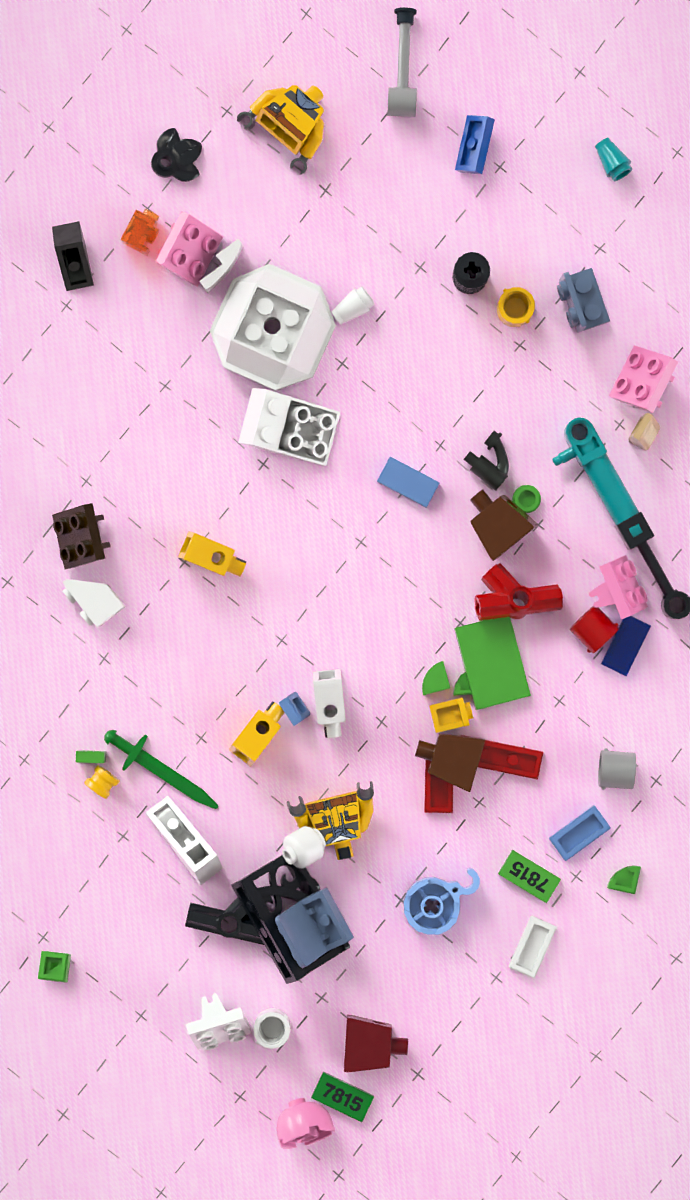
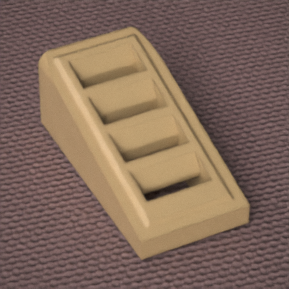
M645 413L641 416L628 438L630 443L645 451L650 448L660 430V426L654 416L650 413Z

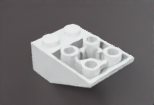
M252 388L238 443L326 466L340 412L267 389Z

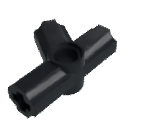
M238 897L226 910L190 902L185 927L222 935L226 938H235L264 945ZM227 916L237 920V927L231 932H226L221 928V921Z

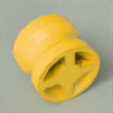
M97 765L94 769V775L91 778H87L84 784L104 799H107L110 795V789L113 786H117L120 780L102 766Z

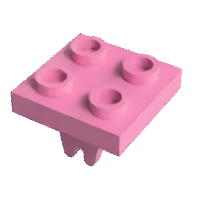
M181 211L176 223H173L171 226L172 231L163 248H160L158 251L159 256L156 262L190 284L198 287L223 236L190 214Z
M634 345L609 396L617 401L653 413L655 408H660L662 404L659 400L668 382H673L675 378L672 374L678 361L672 357Z
M626 555L600 566L605 582L589 592L590 597H599V600L593 604L595 608L615 604L621 619H624L648 607L646 604V592L642 586L638 585L635 578L637 574L636 568Z

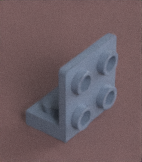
M589 268L572 275L569 272L563 273L559 279L557 291L561 301L566 300L569 309L566 312V317L570 327H575L577 333L610 322L593 269Z

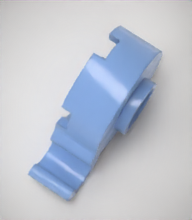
M471 867L467 868V873L473 879L472 884L468 887L460 885L458 881L448 882L437 877H425L414 882L407 890L404 898V914L408 923L416 931L427 935H439L448 931L457 922L460 912V895L473 894L479 888L480 878L477 872ZM428 899L439 901L440 904L437 905L439 910L433 913L431 910L426 912L424 910V907L427 906L425 902Z

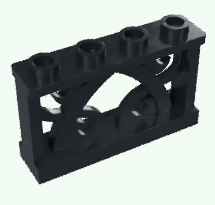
M280 855L231 884L286 984L300 980L311 971L350 948L348 942L327 951L304 968H301L293 958L288 944L278 930L275 918L282 911L281 897L298 902L321 890L319 883L315 878L311 877L306 867L301 869L293 864H288L283 855ZM285 866L290 871L293 880L292 882L288 881L285 873L280 879L281 886H277L276 872L279 867ZM268 873L270 886L257 888L253 881ZM271 896L275 900V910L273 912H270L266 905L267 902L273 904Z

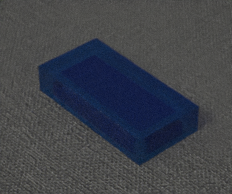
M633 616L621 620L618 627L619 630L615 633L600 663L626 677L651 628V625Z

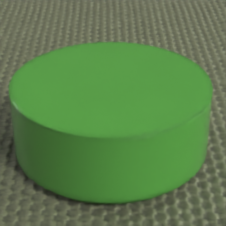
M522 485L515 490L512 501L525 513H531L539 507L541 495L534 486Z

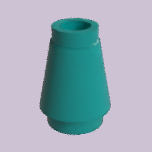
M609 137L595 145L607 177H611L613 181H618L632 171L631 160Z

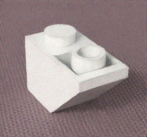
M66 579L62 582L66 587L62 590L72 604L76 601L83 609L80 615L89 626L95 624L96 627H101L126 607L108 584Z

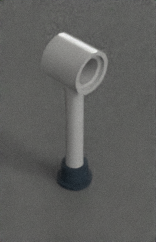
M400 7L394 9V13L397 14V25H399L397 87L388 88L387 116L416 117L417 88L408 87L410 29L414 24V15L417 14V10L409 7Z

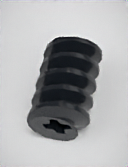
M476 252L463 254L458 258L453 270L452 280L455 287L464 294H475L481 291L490 276L489 262L483 255ZM468 269H472V272L476 274L475 278H470V275L467 273Z

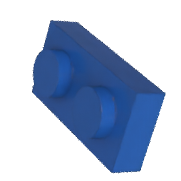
M467 115L455 166L456 171L483 174L495 119L489 116Z

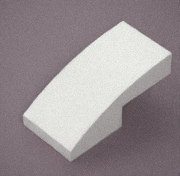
M239 238L216 254V258L221 266L200 280V284L207 293L226 277L236 263L243 248Z

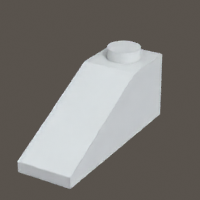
M169 796L145 812L200 885L223 869L217 854Z

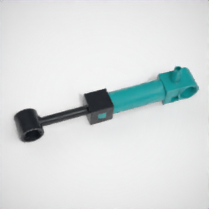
M578 417L571 420L564 429V437L569 448L552 459L555 466H558L576 458L579 465L583 466L614 521V527L627 550L635 547L638 548L664 596L661 601L663 614L670 619L685 618L690 613V597L682 591L673 589L647 543V540L655 535L642 512H639L611 463L606 454L608 451L594 426L585 418ZM581 425L586 429L585 439L577 440L572 436L573 426ZM674 597L680 598L683 602V609L679 613L672 612L669 607V602Z

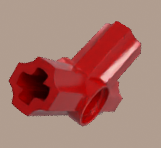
M501 563L494 565L481 579L492 593L476 595L474 598L476 617H478L479 621L505 617L522 619L527 614L557 611L563 608L562 590L558 584L533 588L521 586ZM513 599L521 600L525 606L516 605Z

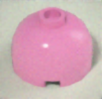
M299 1098L288 1103L290 1108L281 1113L276 1128L278 1140L283 1149L297 1148L295 1142H304L305 1145L315 1143L332 1135L331 1131H335L329 1112L316 1102H306L305 1098Z

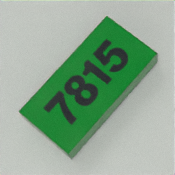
M323 1071L311 1098L363 1122L374 1099V1095Z

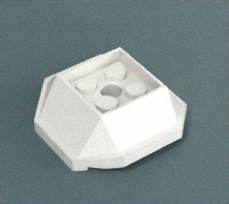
M267 264L232 279L211 326L210 333L225 369L277 391L314 377L336 324L321 286L272 264ZM277 320L281 325L280 330L275 334L267 333L264 329L267 321Z

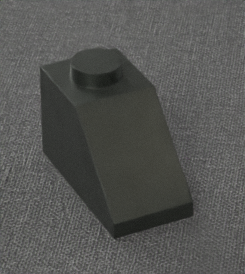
M80 221L53 226L54 248L66 291L94 286Z

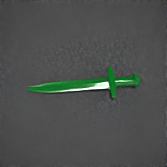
M109 730L105 733L104 741L107 745L111 743L128 755L122 767L123 771L135 761L195 802L213 809L218 808V804L202 788L142 749L148 737L146 734L134 746L116 734L117 730Z

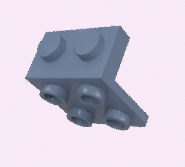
M327 887L301 899L275 918L279 932L283 935L293 958L301 968L310 965L327 951L354 938Z

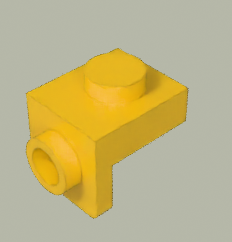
M462 697L429 705L436 733L469 726L468 719L473 718L470 702L464 703Z

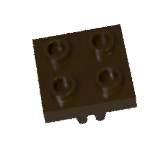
M93 503L84 504L52 515L53 528L57 535L60 558L63 561L64 570L105 559L104 549L110 548L111 545L110 542L102 543L97 522L105 519L103 514L95 515Z

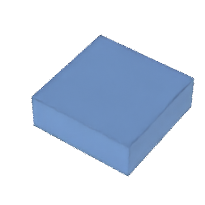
M296 691L278 702L293 726L311 715Z

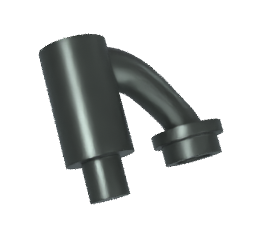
M494 430L484 444L488 446L487 449L489 451L492 447L494 448L497 466L483 455L478 457L471 451L463 460L472 466L471 472L497 491L508 477L509 461L500 439L502 433H497Z

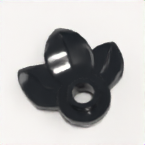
M176 128L164 131L157 140V152L151 159L152 170L156 175L164 178L173 176L181 182L194 180L200 175L199 170L193 163L201 154L202 144L194 139L180 140ZM161 160H169L170 166L162 165Z

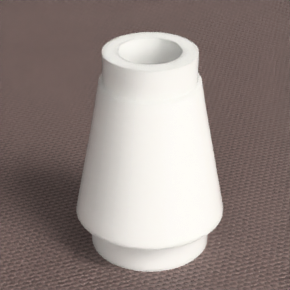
M361 286L358 289L354 288L331 312L338 323L342 325L344 322L371 311L370 308L375 303L365 288Z

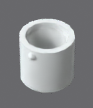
M268 1008L260 1012L255 1020L253 1029L254 1037L257 1040L256 1044L269 1049L279 1048L284 1045L290 1035V1019L285 1012L277 1008Z

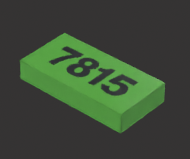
M513 849L498 872L500 876L545 903L549 901L561 881V878Z

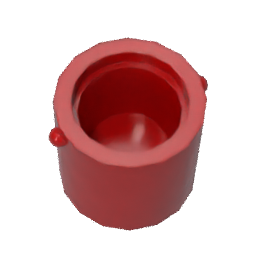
M592 606L569 630L588 648V653L592 652L594 654L619 628L618 623H613L599 607L595 608Z

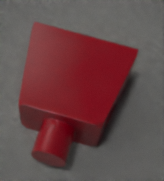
M347 1014L344 1072L389 1068L391 1054H408V1038L392 1037V1024Z

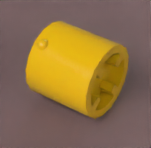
M521 287L505 288L497 304L499 319L510 327H520L529 323L535 310V301L532 294Z

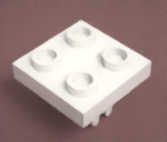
M216 993L212 995L213 1002L208 1003L205 996L202 997V1019L186 1024L188 1035L197 1050H212L217 1048L219 1043L226 1041L239 1042L244 1040L246 1035L252 1034L250 1024L241 1007L226 1012Z

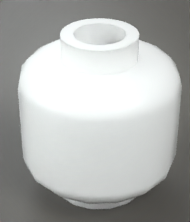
M303 826L284 838L282 855L288 864H293L302 869L323 857L326 842L319 830Z

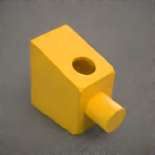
M188 531L178 555L183 560L222 576L227 571L240 577L247 562L233 556L234 549ZM215 552L220 554V560L217 563L212 561V555Z
M272 701L264 713L258 710L233 742L229 751L251 767L281 728L277 723L285 713L281 706ZM258 725L265 727V734L257 732L256 728Z

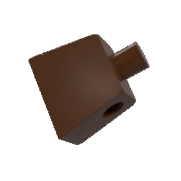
M482 489L470 499L480 512L470 521L492 561L499 558L538 526L528 514L506 495L500 496L493 502Z
M438 734L436 744L419 740L415 757L430 761L428 773L467 792H471L485 739Z

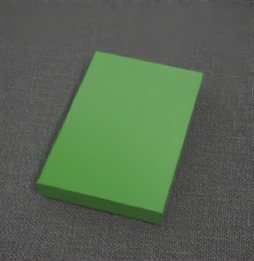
M510 617L483 620L454 628L475 710L531 696Z

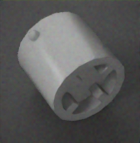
M608 748L601 750L598 786L602 790L606 788L633 789L636 776V753L609 751Z

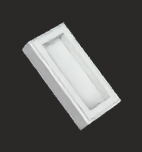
M530 915L508 967L535 979L557 926Z

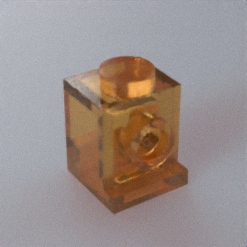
M144 209L143 213L135 210L120 239L121 242L148 256L150 250L146 246L148 243L153 244L160 229L156 227L160 216L147 209Z

